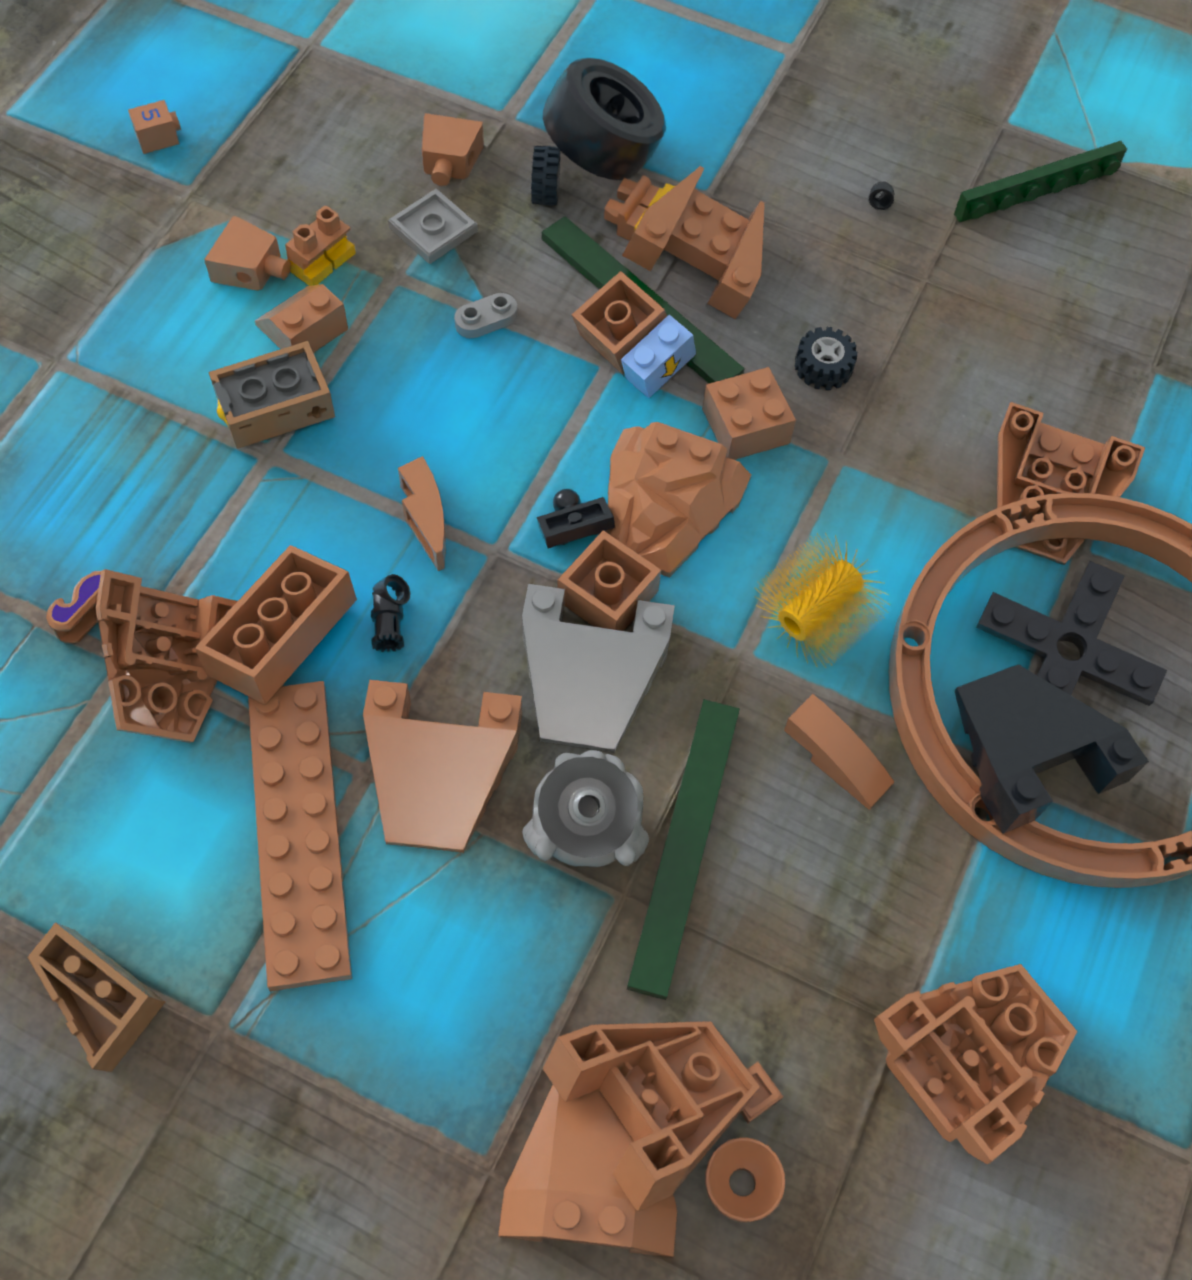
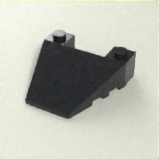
M1019 664L964 684L954 690L965 734H969L973 749L971 754L973 767L978 768L982 784L979 788L981 798L1002 834L1035 821L1053 802L1036 775L1037 773L1075 758L1097 794L1129 782L1149 762L1127 728Z

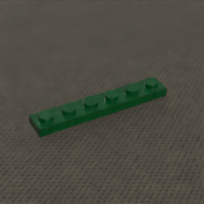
M1122 141L1114 142L963 191L960 194L954 215L959 223L970 219H978L991 212L1005 210L1010 206L1025 201H1033L1037 197L1046 194L1057 193L1077 184H1085L1098 177L1112 175L1120 168L1127 147Z

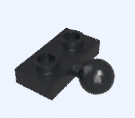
M562 489L555 494L553 498L555 512L537 517L538 526L547 548L565 545L577 539L600 534L603 530L607 531L616 528L614 517L604 497L581 504L579 495L572 489Z

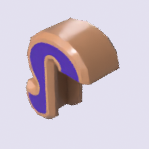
M94 571L80 579L74 587L70 603L67 604L62 598H59L48 608L46 619L61 642L78 643L98 622L96 603L101 571Z

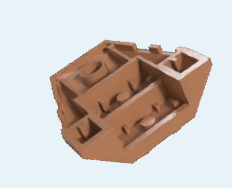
M552 1085L504 1189L498 1237L542 1242V1239L618 1247L630 1249L629 1253L673 1258L677 1207L673 1194L637 1212L612 1175L630 1143L634 1142L600 1090L565 1103L554 1085Z

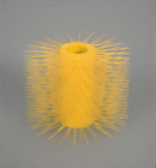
M828 539L835 553V558L829 547L827 550L831 554L832 559L829 557L827 550L825 552L821 545L819 547L824 552L825 557L814 546L812 548L821 555L823 561L811 549L810 551L814 554V560L810 555L811 553L807 550L809 553L808 557L813 560L814 565L810 563L811 561H809L808 557H805L803 562L799 556L798 559L800 561L796 558L792 561L794 564H790L793 569L790 566L788 567L792 571L793 577H791L788 569L785 572L791 577L792 582L788 580L789 578H787L785 573L781 574L782 579L780 576L778 577L779 579L774 576L776 579L775 583L780 586L779 589L783 593L777 589L778 587H776L774 582H771L770 584L775 587L779 595L768 585V590L775 597L771 596L765 589L763 591L775 603L766 597L764 599L776 607L774 609V607L769 606V609L779 614L770 612L778 617L764 618L780 621L781 625L773 627H783L786 631L780 636L787 632L790 636L789 642L791 636L795 638L796 652L798 641H800L805 655L801 642L803 641L806 652L808 649L813 658L808 644L814 651L815 656L817 653L813 649L812 644L821 653L818 648L820 644L825 654L827 653L830 658L835 659L824 649L821 642L825 644L826 648L830 649L833 655L835 652L838 654L839 648L832 642L837 643L840 648H844L839 644L841 641L843 645L845 644L849 648L847 645L849 638L841 633V631L845 634L847 633L850 638H854L849 632L853 634L854 630L858 635L859 633L856 630L860 629L852 624L851 621L855 624L857 623L859 627L861 625L857 621L860 620V623L865 621L866 624L869 622L870 619L867 615L869 616L868 612L872 613L873 609L867 606L865 602L870 603L877 611L876 613L881 615L876 609L877 607L870 602L871 600L864 596L870 597L866 592L872 591L864 588V585L872 589L875 588L864 584V582H882L863 579L861 575L873 572L859 573L853 564L855 556L852 564L847 562V541L845 560L842 558L840 549L841 560H839L837 547L834 550ZM861 603L864 604L870 611L863 608ZM831 632L835 634L836 638L838 637L840 641L838 639H835L832 636ZM840 632L844 639L839 637V634L837 635V633ZM830 642L834 649L829 647L827 643Z

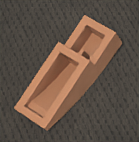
M422 456L398 467L400 486L407 498L402 499L404 518L436 569L440 571L445 568L446 558L444 514L434 476Z
M814 694L788 718L784 731L813 755L811 762L867 809L870 810L894 784L892 777L866 744L837 714Z

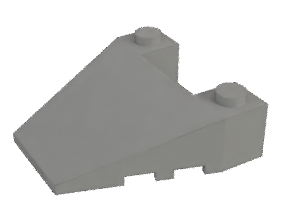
M528 584L522 613V635L540 741L615 752L635 717L641 701L651 688L660 667L662 668L667 658L675 605L638 600L633 632L562 622L565 589Z

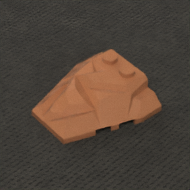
M653 422L646 428L636 426L623 429L611 454L608 487V507L614 517L616 528L605 532L661 569V575L670 578L698 549V543L708 533L712 534L719 527V522L729 511L733 513L739 507L751 479V474L739 461L726 457L727 449L723 444L660 422Z
M107 569L102 570L96 613L116 729L118 731L181 742H194L213 701L210 696L217 683V680L206 674L195 647L238 601L215 595L198 600L141 586L142 578Z
M1022 964L977 975L967 982L943 984L937 990L920 994V991L909 993L874 1019L880 1041L888 1050L886 1062L891 1072L945 1140L952 1142L957 1139L967 1153L986 1164L992 1162L1022 1137L1027 1128L1025 1123L1032 1109L1039 1105L1045 1094L1042 1091L1048 1079L1056 1073L1078 1032Z

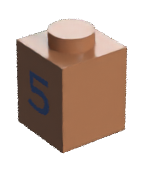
M165 100L128 109L143 154L179 144L176 131L181 130L176 112H169Z

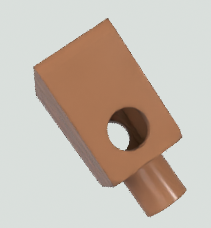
M425 113L422 141L424 172L431 174L432 181L439 186L448 185L450 178H468L484 146L483 122Z
M234 215L204 259L211 282L257 291L263 289L271 275L286 279L291 269L290 261L281 258L277 238L274 235Z

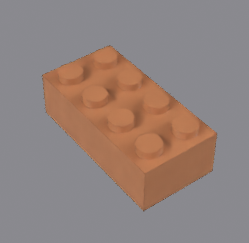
M290 545L195 647L206 674L266 705L357 600L349 572Z

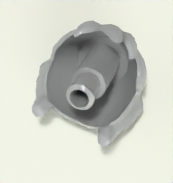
M589 750L581 755L563 753L556 758L554 769L544 776L536 788L532 819L524 826L522 831L524 841L532 853L544 861L549 860L553 856L559 861L574 867H602L617 860L621 865L629 866L644 854L649 842L648 833L641 824L643 788L634 775L625 770L624 763L614 755L603 754L597 750Z

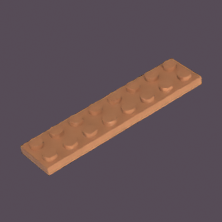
M324 681L281 686L266 705L248 696L267 988L271 992L352 979Z

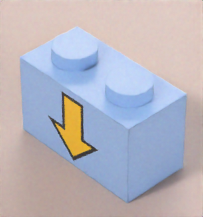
M668 315L621 359L626 379L647 398H650L696 355L693 334L671 315Z

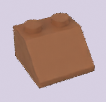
M323 284L305 287L255 320V325L280 349L308 341L313 353L348 330L344 303Z

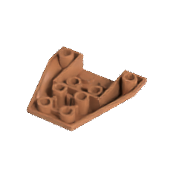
M1010 402L998 433L997 508L1022 499L1048 494L1093 493L1120 497L1135 479L1146 447L1113 436L1103 444L1041 423L1044 413ZM1044 539L1025 543L1015 548L1065 565L1085 539Z

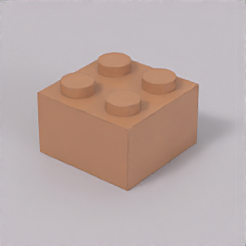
M622 271L571 314L580 336L621 374H624L621 359L667 317L665 309Z
M769 367L706 384L702 410L718 443L723 444L727 449V458L736 460L790 444L796 419Z
M603 530L560 576L558 588L565 589L564 606L592 626L624 631L635 619L638 600L650 602L659 591L661 569Z

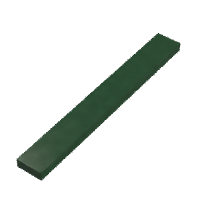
M566 216L541 232V240L599 290L622 271L665 309L667 316L671 315L691 332L694 338L696 355L686 364L707 383L710 384L744 374L745 368Z
M703 699L627 990L663 1000L667 999L740 708Z

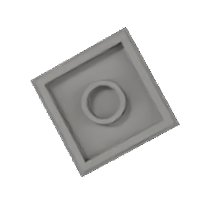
M437 188L388 220L389 228L429 264L478 232V224Z

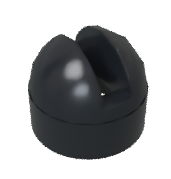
M885 181L874 184L869 194L870 205L877 210L890 208L894 202V188ZM879 192H882L879 198L876 197Z

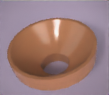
M736 1138L720 1145L712 1154L705 1172V1186L712 1204L721 1214L739 1222H754L771 1214L779 1205L785 1189V1174L779 1158L769 1146L751 1138ZM744 1170L753 1177L755 1187L750 1195L741 1197L732 1191L729 1179L733 1172Z

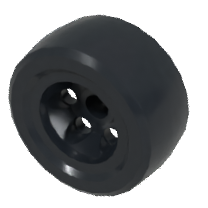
M581 58L570 63L555 83L543 109L545 129L559 150L582 169L609 180L629 179L635 175L653 156L666 131V120L663 111L650 90L625 69L602 59Z

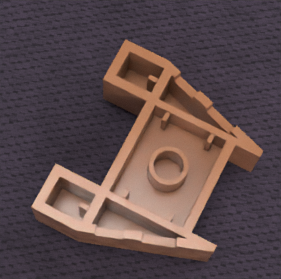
M700 166L645 211L622 256L651 272L662 251L666 250L717 279L718 282L707 304L736 319L750 300L761 276L765 203L760 200L749 219H746L694 189L704 170Z

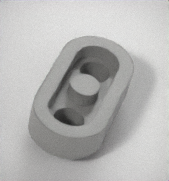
M496 293L463 305L455 312L456 331L463 337L477 338L507 327L517 319V302L509 294Z

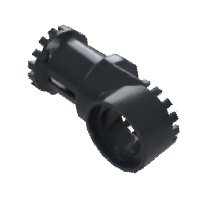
M391 574L376 583L373 587L374 592H372L374 608L371 610V618L374 622L375 636L371 641L373 649H376V651L381 650V652H384L385 649H387V652H390V648L393 652H396V649L401 650L404 647V639L400 633V621L403 620L404 616L403 605L409 601L411 595L407 582L402 577ZM387 586L392 587L393 591L395 590L397 600H394L389 595Z

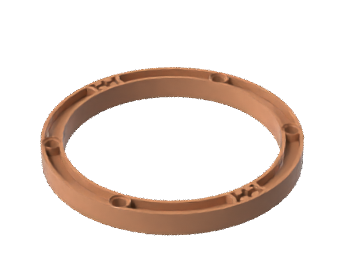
M1093 493L1048 494L1022 499L998 507L976 518L948 539L924 566L905 600L893 634L888 669L890 699L894 720L902 744L917 774L942 808L969 834L989 849L1015 864L1041 875L1093 887L1129 888L1155 885L1192 874V831L1154 842L1133 844L1106 843L1062 833L1037 821H1033L1002 834L982 801L979 790L982 785L981 780L964 761L942 722L935 702L930 669L931 640L936 618L944 599L963 577L985 560L1004 550L1025 543L1044 539L1083 538L1117 544L1148 555L1169 566L1192 583V524L1148 504L1122 497ZM904 638L914 639L918 646L908 645ZM978 807L986 810L990 821L980 819L975 813V808ZM1187 852L1189 856L1184 861L1177 859L1164 865V859L1169 855L1177 857Z

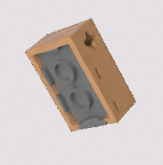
M308 341L208 372L218 400L217 415L227 424L236 449L335 417L329 388Z

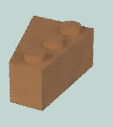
M56 922L28 956L30 963L52 1001L57 1002L68 1021L66 1025L70 1032L77 1037L86 1052V1059L92 1069L112 1072L165 1004L162 998L80 933Z

